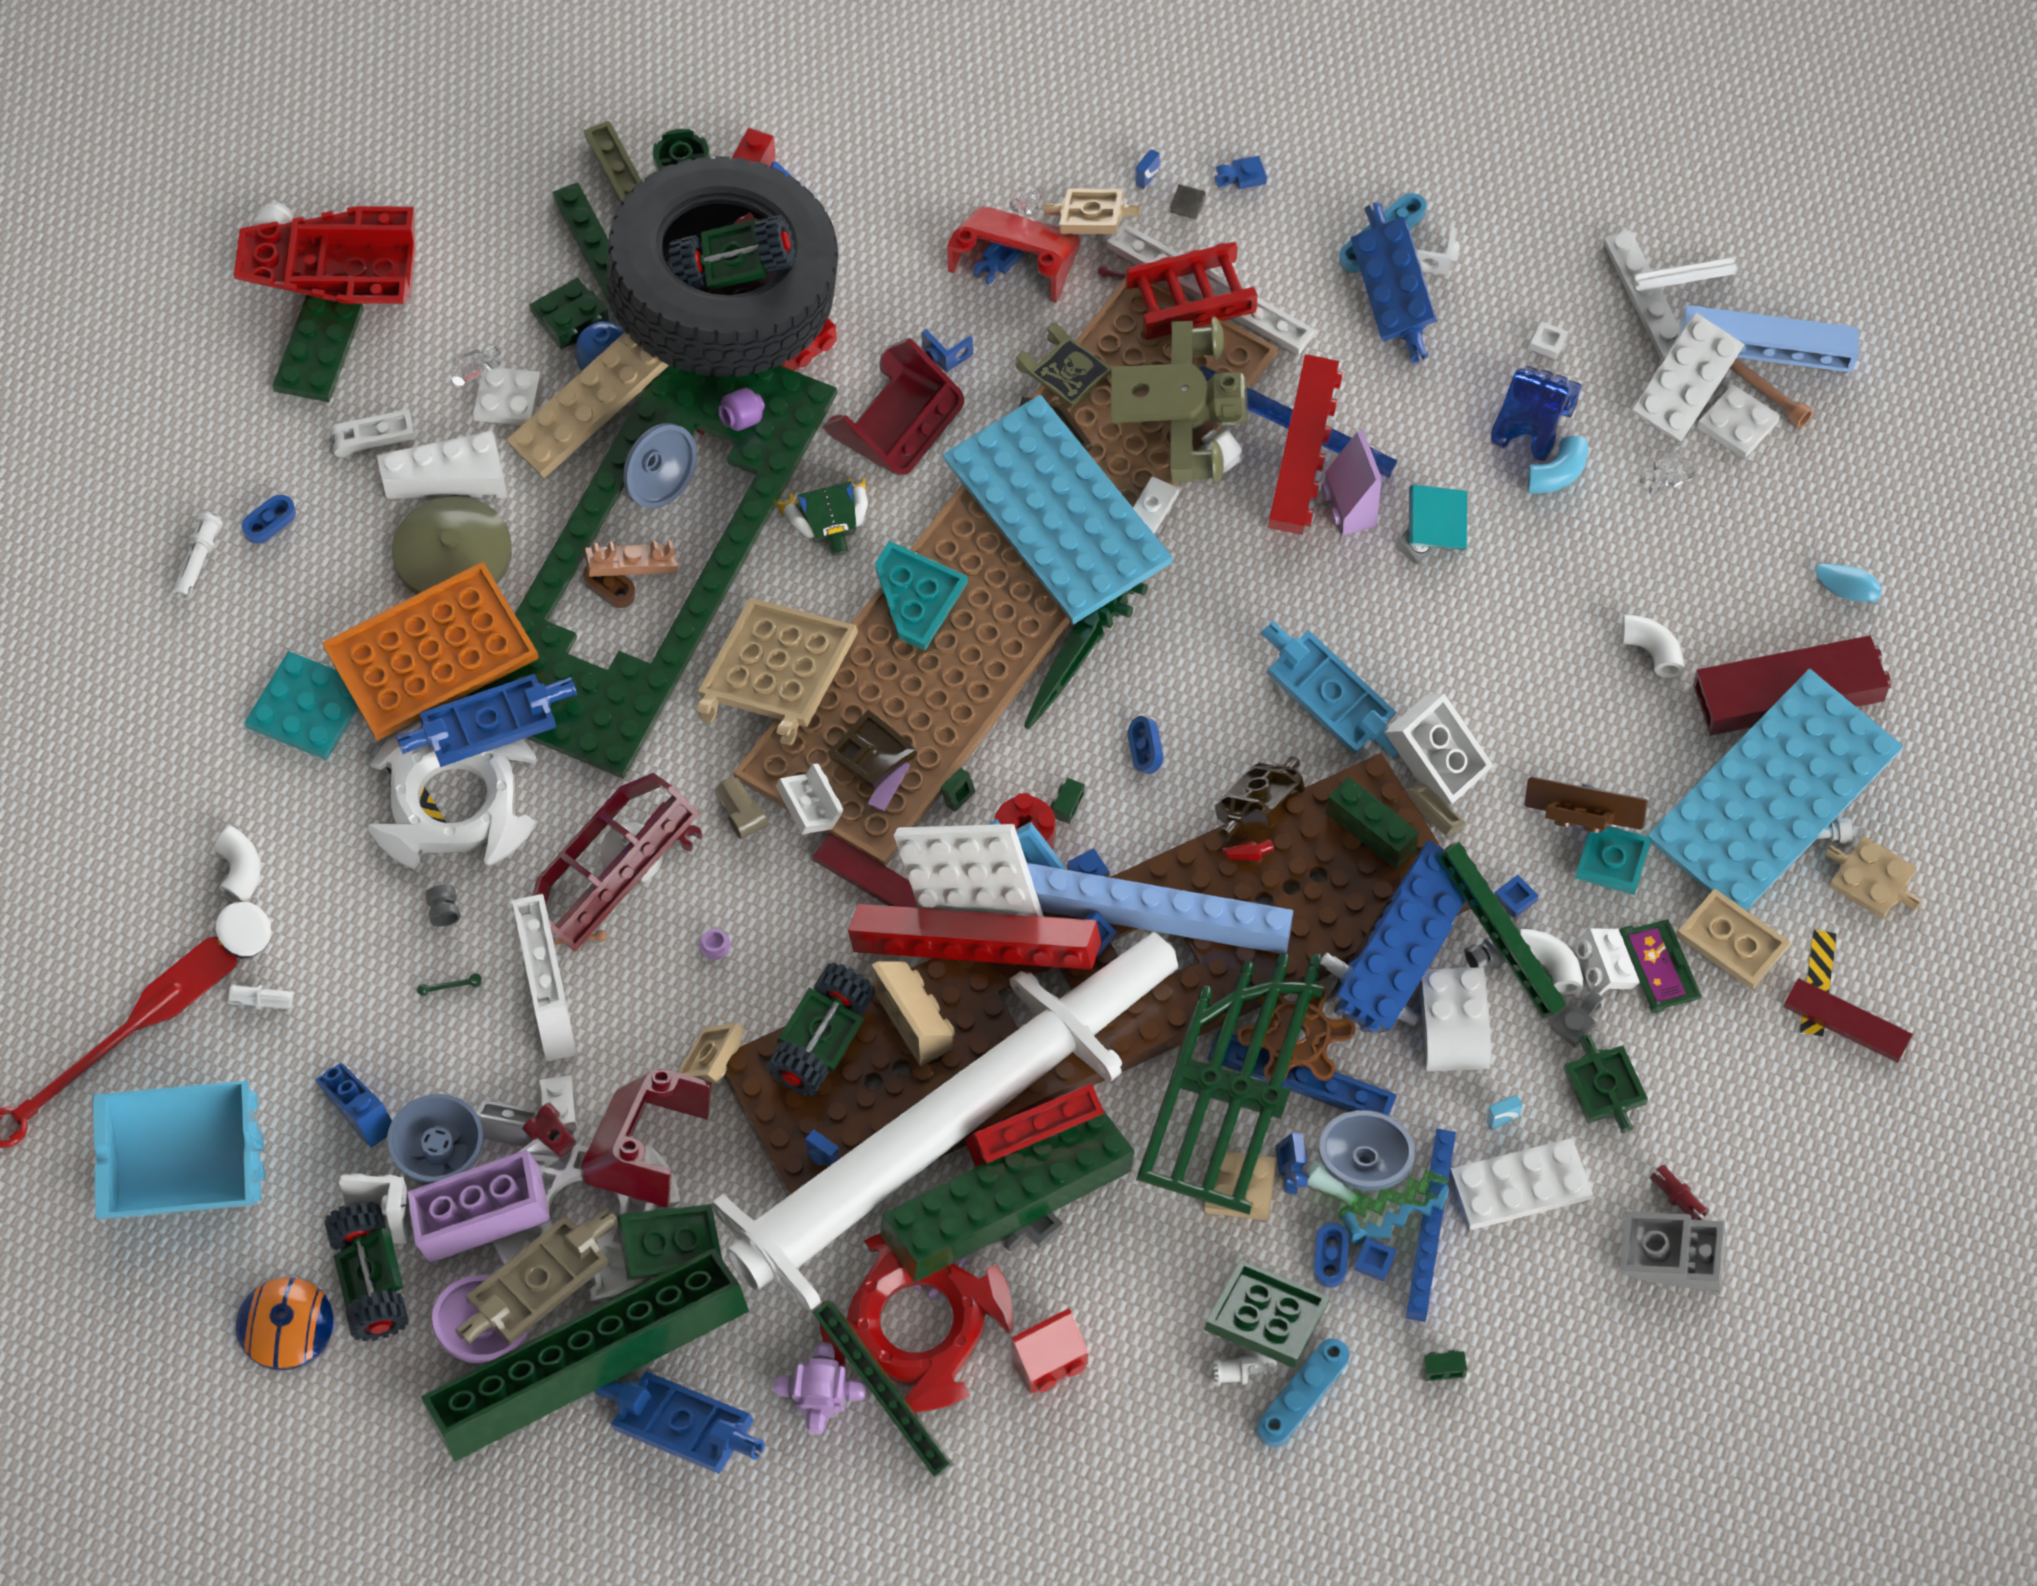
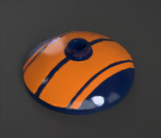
M294 1277L273 1279L255 1288L241 1304L236 1318V1335L244 1353L256 1364L272 1370H292L310 1363L327 1347L334 1330V1314L327 1296L313 1283ZM279 1312H287L284 1318L279 1319L276 1317Z

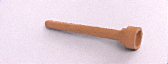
M1737 358L1735 359L1730 368L1784 409L1789 417V422L1797 428H1801L1809 421L1813 414V409L1804 402L1791 401Z

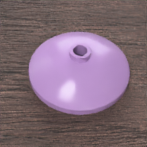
M487 1275L465 1277L449 1285L437 1298L432 1313V1327L439 1344L452 1356L470 1363L484 1364L521 1346L529 1333L528 1330L511 1345L490 1327L486 1332H483L473 1340L470 1345L464 1343L465 1338L462 1340L459 1338L455 1329L477 1313L467 1302L466 1295L490 1277Z

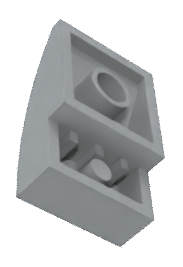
M1626 1211L1620 1272L1631 1277L1664 1285L1721 1291L1726 1242L1724 1221L1692 1220L1691 1214Z

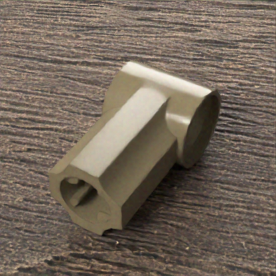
M729 777L721 781L720 785L715 788V794L728 813L730 824L739 839H743L768 826V820L763 809L757 801H752L738 777Z

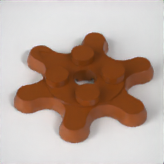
M1326 986L1321 998L1311 996L1301 1030L1305 1033V1038L1296 1042L1284 1080L1287 1078L1289 1070L1296 1066L1309 1068L1313 1076L1318 1080L1326 1081L1331 1079L1335 1073V1065L1327 1056V1047L1333 1042L1348 1041L1355 1035V1024L1351 1020L1345 1018L1333 1020L1324 1015L1323 1005L1329 996ZM1281 993L1278 995L1261 1046L1270 1054V1060L1264 1069V1076L1269 1082L1296 1001L1285 999ZM1265 996L1258 997L1260 1005L1263 1004ZM1245 1025L1239 1029L1237 1039L1242 1046L1248 1048L1255 1025Z

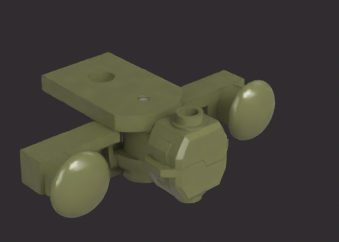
M1212 317V327L1193 328L1192 321L1172 322L1171 364L1112 367L1111 370L1112 423L1171 420V475L1173 483L1194 482V479L1213 478L1214 484L1218 483L1224 469L1222 449L1219 443L1212 439L1211 450L1194 451L1192 431L1199 429L1206 419H1211L1222 426L1245 424L1248 421V396L1245 376L1237 372L1214 374L1209 381H1206L1203 373L1193 365L1194 356L1213 355L1216 361L1223 352L1224 333L1222 325L1216 317ZM1143 389L1149 392L1142 398L1134 396V393L1138 390Z

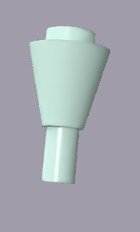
M1314 1160L1305 1172L1308 1178V1186L1330 1195L1338 1196L1351 1207H1354L1361 1198L1344 1186L1343 1183L1333 1178L1324 1168L1322 1162L1319 1163Z

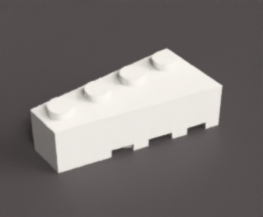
M493 431L377 455L386 498H425L426 495H440L441 498L453 497V495H470V498H483V495H497V498H508Z

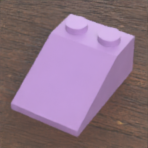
M1363 430L1356 432L1325 472V482L1321 484L1323 498L1325 501H1329L1332 507L1330 508V514L1333 524L1339 525L1342 535L1373 528L1377 524L1382 478Z

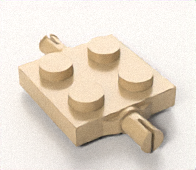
M1067 188L1066 197L1061 204L1044 203L1043 214L1044 216L1060 215L1061 234L1108 235L1118 233L1119 223L1124 216L1140 217L1141 205H1124V189Z
M1863 836L1855 849L1848 854H1845L1833 845L1826 851L1825 857L1840 865L1838 873L1830 883V887L1879 918L1883 919L1890 908L1898 904L1899 901L1914 911L1921 904V899L1906 891L1908 883L1916 873L1917 867L1868 837Z

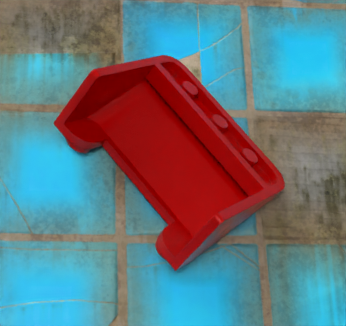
M980 207L951 235L947 245L948 272L954 273L962 253L971 250L975 246L977 239L980 238L1039 255L1037 270L1042 276L1051 279V301L1057 302L1080 248V237L1075 234H1061L1060 227L991 207Z

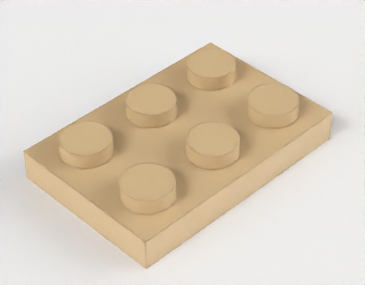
M1716 889L1708 895L1687 919L1676 937L1751 990L1756 987L1786 952L1791 943Z

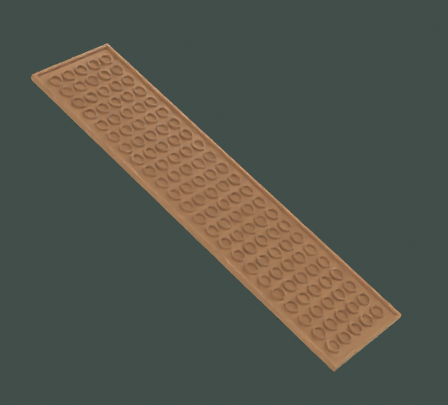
M1126 278L1076 339V342L1111 368L1172 363V334L1146 340L1143 333V314H1147L1148 311L1139 288L1128 290L1125 284ZM1158 283L1150 284L1159 309L1163 310L1176 306L1170 289ZM1227 320L1220 321L1224 333V348L1220 358L1215 361L1213 355L1194 356L1193 365L1203 373L1206 381H1209L1214 374L1242 373L1246 379L1248 394L1278 355V347ZM1208 324V325H1204V326H1200V327H1196V328L1212 327V324ZM1111 373L1074 407H1071L1042 384L1030 397L1035 398L1041 394L1048 404L1050 402L1063 404L1093 444L1089 455L1132 507L1135 506L1151 477H1155L1175 487L1178 486L1179 483H1173L1171 475V420L1112 423ZM1143 389L1138 390L1134 393V396L1142 398L1149 392ZM1206 419L1199 429L1192 431L1193 450L1199 451V448L1203 445L1200 439L1212 429H1215L1218 433L1223 426L1218 425L1211 419ZM961 484L910 549L917 554L968 576V584L927 649L924 651L898 639L880 587L851 623L856 625L858 634L808 726L799 725L794 743L787 745L780 743L782 735L776 732L782 720L775 719L733 772L734 778L738 777L741 783L788 810L776 787L779 779L804 775L812 764L818 763L823 773L827 776L828 782L843 809V813L833 829L825 830L824 832L833 834L884 866H887L899 850L894 837L897 828L916 827L942 794L940 787L949 777L962 768L1072 624L963 484ZM867 710H870L886 722L917 751L916 757L906 762L910 764V767L885 811L868 805L875 790L830 759L828 751Z

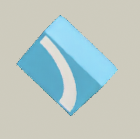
M1518 1095L1511 1096L1489 1106L1486 1121L1491 1130L1520 1118L1523 1104Z

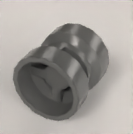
M437 885L426 891V902L431 907L428 912L429 919L433 926H450L460 920L459 907L455 904L457 900L455 887L451 885Z
M1490 937L1483 939L1480 945L1473 944L1464 949V955L1470 968L1484 967V972L1486 973L1489 967L1493 965L1498 967L1506 963Z

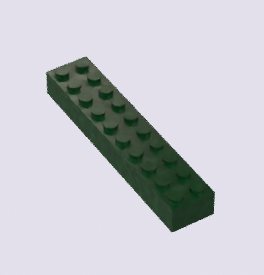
M712 1248L420 1397L432 1425L453 1461L456 1462L700 1336L749 1312L739 1282L716 1249Z

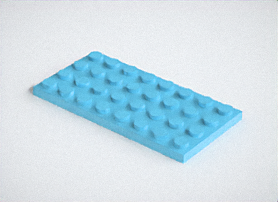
M1041 394L942 454L948 467L1073 625L1173 563L1172 555Z
M1808 669L1647 834V837L1652 839V845L1709 893L1716 889L1748 911L1902 751L1903 745L1816 673Z

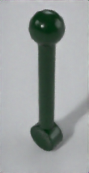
M474 973L468 979L430 986L420 984L417 987V993L420 996H425L428 992L464 985L478 987L482 983V978L479 974Z

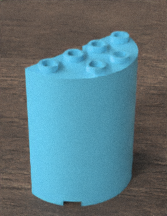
M248 1080L94 1094L96 1218L98 1220L254 1206L258 1201H262L260 1181H265V1165L263 1161H260L259 1151L264 1150L263 1131H259V1124L255 1116V1110H258L259 1106L257 1091H251Z

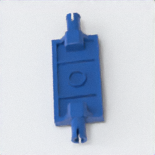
M1372 203L1374 210L1371 209L1370 205L1364 209L1371 229L1350 238L1374 318L1383 342L1393 338H1401L1406 343L1410 361L1414 363L1420 362V355L1422 360L1428 357L1421 336L1423 330L1427 325L1438 320L1407 220L1403 216L1387 223L1382 203Z
M533 674L419 713L423 724L422 728L398 735L396 738L402 754L427 745L429 748L432 747L439 766L443 767L556 728L555 720L550 710L551 703L577 695L571 677L545 686L544 683L539 684L536 675Z
M645 1371L638 1382H626L624 1384L615 1380L595 1390V1394L615 1401L618 1405V1413L611 1422V1426L615 1431L717 1474H720L734 1451L757 1460L760 1455L755 1453L754 1450L760 1453L764 1450L765 1443L762 1439L745 1434L754 1421L750 1413Z

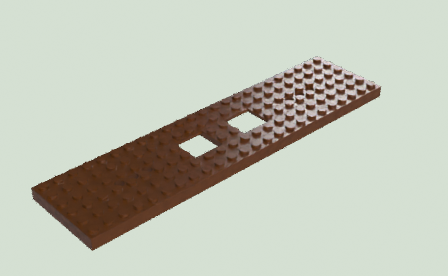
M1379 753L1305 787L1303 793L1296 791L1290 794L1270 815L1272 826L1269 829L1239 830L1235 832L1230 840H1223L1219 835V831L1226 825L1224 824L1109 878L1256 903L1255 901L1260 897H1266L1272 901L1271 906L1293 910L1292 928L1287 948V954L1290 955V963L1286 969L1284 981L1303 982L1306 971L1309 968L1310 959L1315 953L1322 956L1329 953L1342 962L1344 961L1347 965L1349 964L1366 934L1369 933L1374 921L1377 920L1382 908L1385 907L1388 898L1396 892L1426 841L1431 840L1438 846L1440 844L1383 754ZM1348 776L1419 831L1417 850L1397 870L1326 814L1328 796ZM1270 839L1274 846V851L1262 855V861L1228 859L1222 853L1224 848L1250 841L1258 844ZM1314 872H1321L1326 875L1327 879L1323 882H1315L1310 878V875ZM1292 884L1297 886L1300 891L1295 895H1288L1283 891V888L1286 885ZM1466 901L1458 914L1471 909ZM1043 912L1044 917L1082 919L1066 915ZM1109 923L1117 933L1100 956L1096 957L1092 970L1058 967L1071 990L1119 957L1111 944L1112 941L1139 928ZM1183 936L1198 962L1166 977L1094 1036L1108 1051L1113 1050L1122 1061L1120 1066L1122 1073L1182 1045L1203 986L1212 988V997L1210 1002H1208L1210 1006L1234 991L1238 976L1241 975V967L1246 960L1254 963V971L1252 976H1250L1249 986L1269 982L1274 968L1277 967L1276 962L1280 954ZM932 958L910 968L912 971L917 970L924 982V987L922 988L927 996L932 994L940 1008L938 1013L943 1020L948 1019L952 1024L956 1034L953 1036V1050L940 1056L937 1061L926 1063L920 1067L875 995L864 1014L861 1015L864 1021L834 1072H828L817 1093L813 1096L808 1094L803 1096L800 1092H793L790 1087L788 1089L785 1088L782 1082L778 1083L774 1080L775 1077L770 1076L769 1071L766 1070V1064L779 1045L777 1041L785 1026L740 1046L727 1062V1070L723 1076L787 1197L828 1168L825 1164L822 1166L816 1164L807 1155L805 1139L813 1129L839 1147L840 1158L845 1156L1016 1032L1019 1028L999 993L1012 988L1010 978L1020 971L1026 974L1031 973L1036 977L1055 967ZM1322 965L1321 969L1318 970L1317 981L1333 973ZM1258 997L1243 1001L1238 1018L1262 1006L1258 1001ZM1226 1011L1202 1025L1198 1037L1222 1026ZM1072 1052L939 1158L966 1146L965 1139L978 1131L1091 1083L1094 1086L1105 1081V1079ZM898 1065H907L911 1071L905 1076H898L893 1072V1069ZM870 1078H878L882 1081V1085L878 1089H869L865 1086V1082Z

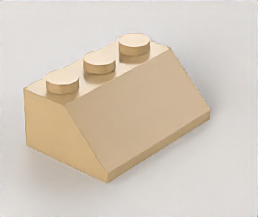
M877 961L873 963L872 976L873 986L875 987L874 991H876L875 995L920 1067L953 1050V1036L956 1035L954 1028L948 1019L943 1020L938 1013L940 1008L932 994L927 996L922 988L924 987V982L918 971H912L906 961Z

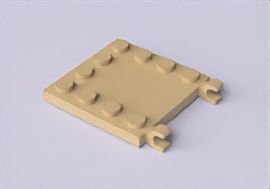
M749 598L698 690L699 696L702 698L696 709L697 712L703 713L700 720L713 723L717 715L718 704L728 705L782 720L776 731L777 734L782 735L780 743L792 745L797 736L798 726H808L858 634L856 625Z

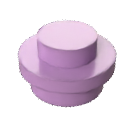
M718 929L707 931L699 941L702 955L711 960L721 959L730 951L731 944L728 935Z

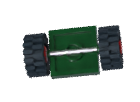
M776 215L701 232L702 243H700V239L696 235L673 240L669 245V254L671 255L669 259L673 266L671 267L672 272L681 281L697 290L706 287L710 290H715L765 278V268H767L768 272L794 266L796 258L794 257L795 249L793 248L794 241L791 239V230H788L789 225L785 222V218L782 215Z
M828 963L815 983L814 990L810 987L808 988L777 1041L779 1045L766 1064V1070L769 1071L770 1076L775 1077L774 1080L778 1083L782 1082L785 1088L788 1089L790 1087L793 1092H800L803 1096H807V1094L809 1096L815 1095L828 1072H834L864 1021L861 1015L866 1011L876 991H874L875 987L870 985L871 982L868 979H863L864 975L854 972L855 969L851 967L847 969L843 964L838 966L837 963Z
M360 1201L358 1205H355V1202L349 1203L348 1207L342 1205L338 1207V1211L332 1210L330 1215H326L324 1223L330 1247H333L336 1251L341 1249V1252L333 1257L346 1307L345 1312L351 1336L356 1340L362 1338V1341H368L370 1338H372V1341H376L378 1337L382 1336L383 1338H388L389 1334L395 1335L399 1333L398 1330H404L406 1328L405 1325L409 1323L402 1294L396 1293L404 1288L390 1230L386 1229L382 1208L379 1204L375 1205L371 1201L366 1204V1201Z

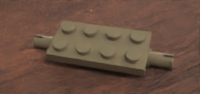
M604 1207L601 1212L585 1225L583 1223L579 1225L574 1224L566 1215L466 1295L467 1302L477 1313L455 1329L461 1340L465 1338L464 1343L470 1345L473 1340L490 1327L511 1345L609 1264L608 1257L597 1246V1239L614 1225L618 1224L616 1216L613 1213L608 1214L610 1210Z

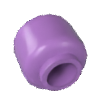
M742 388L722 398L721 405L718 408L720 419L726 427L736 431L743 430L760 422L762 410H764V402L759 394H755L748 388Z

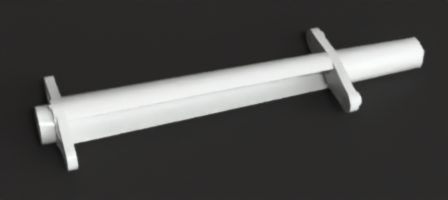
M1154 931L1061 998L1043 989L1036 977L1031 973L1026 974L1020 971L1010 978L1011 987L1016 995L1036 1015L1027 1024L755 1221L723 1194L711 1202L716 1215L738 1240L726 1249L729 1260L736 1271L756 1291L769 1282L780 1285L805 1309L811 1311L821 1303V1300L816 1290L799 1272L798 1268L1072 1052L1075 1053L1109 1082L1120 1075L1121 1059L1113 1050L1108 1051L1094 1035L1178 969L1175 949Z

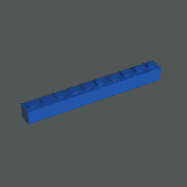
M1436 1129L1424 1206L1428 1204L1430 1199L1439 1198V1194L1444 1186H1448L1456 1137L1455 1131ZM1444 1205L1442 1210L1433 1206L1430 1217L1422 1214L1405 1319L1426 1322Z

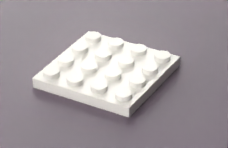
M1014 824L897 828L894 837L919 908L1044 917Z

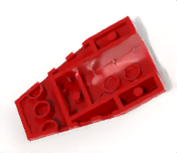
M354 206L347 208L346 212L333 214V211L321 213L320 217L305 220L304 216L292 218V222L279 224L276 221L240 228L234 279L346 304H405L411 297L416 254L414 206Z

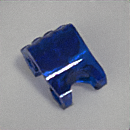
M1531 366L1518 368L1513 375L1502 408L1492 427L1491 443L1505 448L1511 439L1526 434L1533 438L1531 442L1533 459L1546 461L1556 443V428L1561 416L1572 417L1578 403L1582 384L1576 381H1568L1566 376L1554 375L1549 370L1542 369L1539 371V369Z

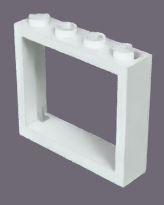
M540 894L512 900L546 1062L575 1056L577 1052L544 895Z

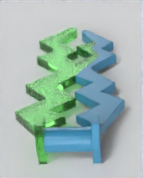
M1425 1169L1421 1182L1411 1176L1409 1177L1403 1193L1385 1188L1379 1190L1376 1200L1358 1192L1351 1206L1347 1205L1340 1209L1338 1217L1343 1221L1350 1235V1241L1356 1246L1364 1243L1366 1238L1391 1239L1392 1226L1404 1228L1410 1211L1415 1210L1430 1217L1433 1206L1442 1210L1449 1192L1448 1186H1444L1438 1197L1429 1191L1424 1203L1416 1200L1415 1196L1416 1193L1426 1195L1430 1181L1448 1184V1178ZM1387 1201L1400 1206L1399 1215L1386 1211L1381 1227L1367 1221L1366 1230L1361 1229L1355 1218L1356 1213L1366 1218L1367 1209L1382 1216Z

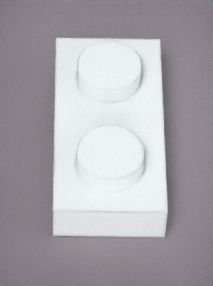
M572 1075L541 1079L542 1106L546 1103H551L560 1112L559 1119L568 1131H577Z

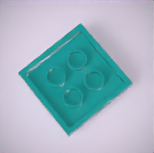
M288 651L247 717L245 725L247 729L327 760L358 708L336 669Z

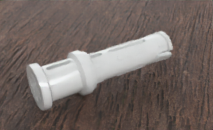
M199 513L196 517L197 525L195 531L188 538V553L171 591L174 597L178 599H190L207 553H210L214 548V537L217 530L222 528L223 522L212 514Z

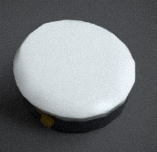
M235 902L226 906L220 912L216 921L218 944L229 955L239 959L251 958L265 948L270 939L271 927L267 915L261 908L249 902Z

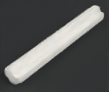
M1725 258L1633 275L1631 285H1633L1635 291L1732 275L1736 270V264L1733 258Z

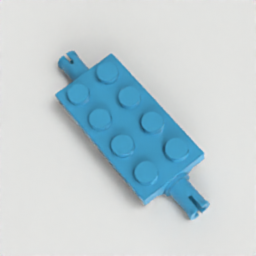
M1274 620L1270 622V626L1267 625L1260 635L1265 637L1280 652V657L1268 668L1266 673L1353 755L1357 754L1369 741L1372 742L1374 740L1394 759L1398 751L1384 732L1388 729V722L1397 712L1309 630L1300 638L1294 637L1292 639Z

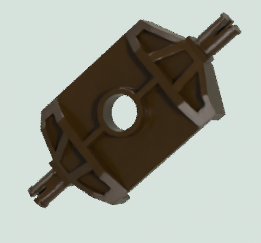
M1291 756L1283 765L1277 764L1276 766L1258 762L1214 805L1217 819L1226 824L1219 831V835L1223 840H1230L1235 832L1239 830L1269 829L1272 826L1270 815L1294 790L1301 793L1305 791L1303 777L1296 769L1300 766L1299 759Z

